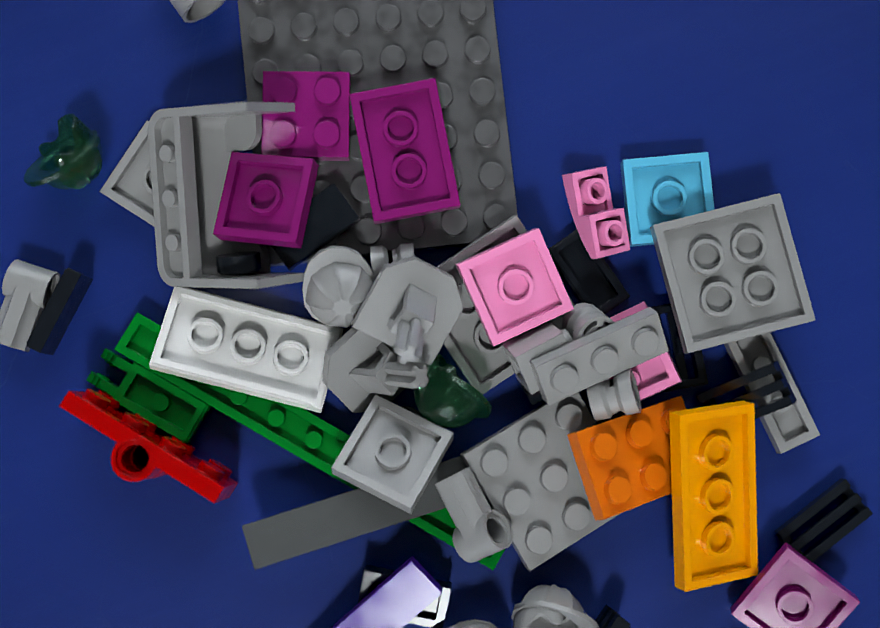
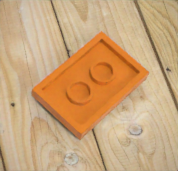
M682 395L644 407L640 413L624 414L567 434L595 521L605 520L672 493L669 412L686 410Z

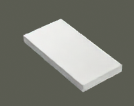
M174 287L149 367L152 370L321 413L328 387L322 381L325 352L342 337L344 328L327 326L321 322L188 287Z

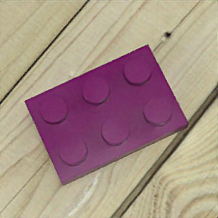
M431 78L349 94L374 224L460 208L461 205L436 79Z

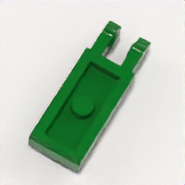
M105 348L100 357L109 365L127 373L120 386H118L105 375L91 371L86 380L113 396L115 400L120 402L121 406L133 413H138L184 443H190L212 406L140 364L133 363L116 352Z

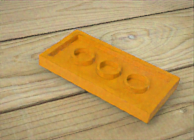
M743 400L669 412L675 587L687 592L757 576L755 403Z

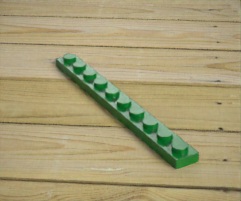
M136 313L114 350L353 489L359 488L333 475L331 470L350 435L303 408L150 369L149 363L161 326L140 313ZM447 508L407 520L454 547L453 532L456 526ZM504 550L483 558L478 562L494 570Z

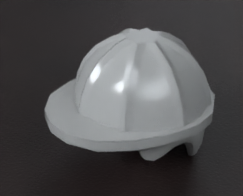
M329 246L319 250L308 260L303 274L302 293L304 306L312 318L327 326L345 328L351 326L352 321L376 280L368 262L358 251L346 246Z
M555 584L551 586L539 585L530 589L520 603L514 606L511 616L513 628H599L597 622L584 613L581 604L570 591Z

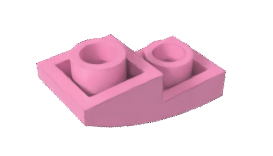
M597 167L562 175L574 223L591 259H598L631 250L624 208H613L607 167Z

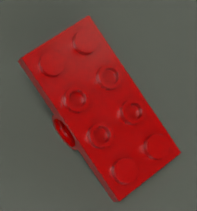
M87 388L85 392L68 391L60 403L59 407L117 442L111 453V465L114 472L125 481L138 482L168 474L214 504L228 499L238 485V482L230 478L232 474L231 469L212 458L206 461L194 456L193 452L196 448L190 443H184L175 436H172V438L162 436L156 432L157 425L146 420L138 413L133 415L119 409L120 402L101 389L98 392ZM143 448H145L149 456L146 467L140 459Z

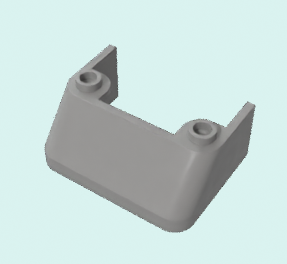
M236 102L166 108L157 110L151 116L148 124L157 267L162 280L167 285L172 287L260 289L303 282L304 273L271 272L270 256L264 244L219 240L213 235L231 153L249 151L258 145L262 136V114L295 112V103ZM236 252H260L261 268L259 271L237 275H220L217 272L216 256Z

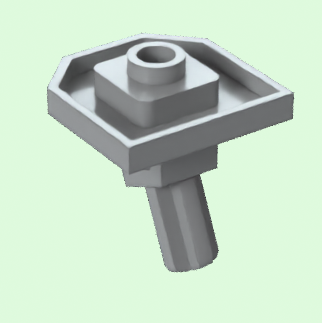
M416 256L383 265L352 321V327L394 347L395 353L398 354L397 360L402 364H406L408 361L416 363L420 360L431 366L463 310L456 280L452 275Z
M351 327L325 352L322 381L353 413L366 411L375 394L392 402L405 388L425 387L429 381L426 376L429 366L420 360L416 363L408 361L406 364H402L397 360L398 354L395 353L394 347Z

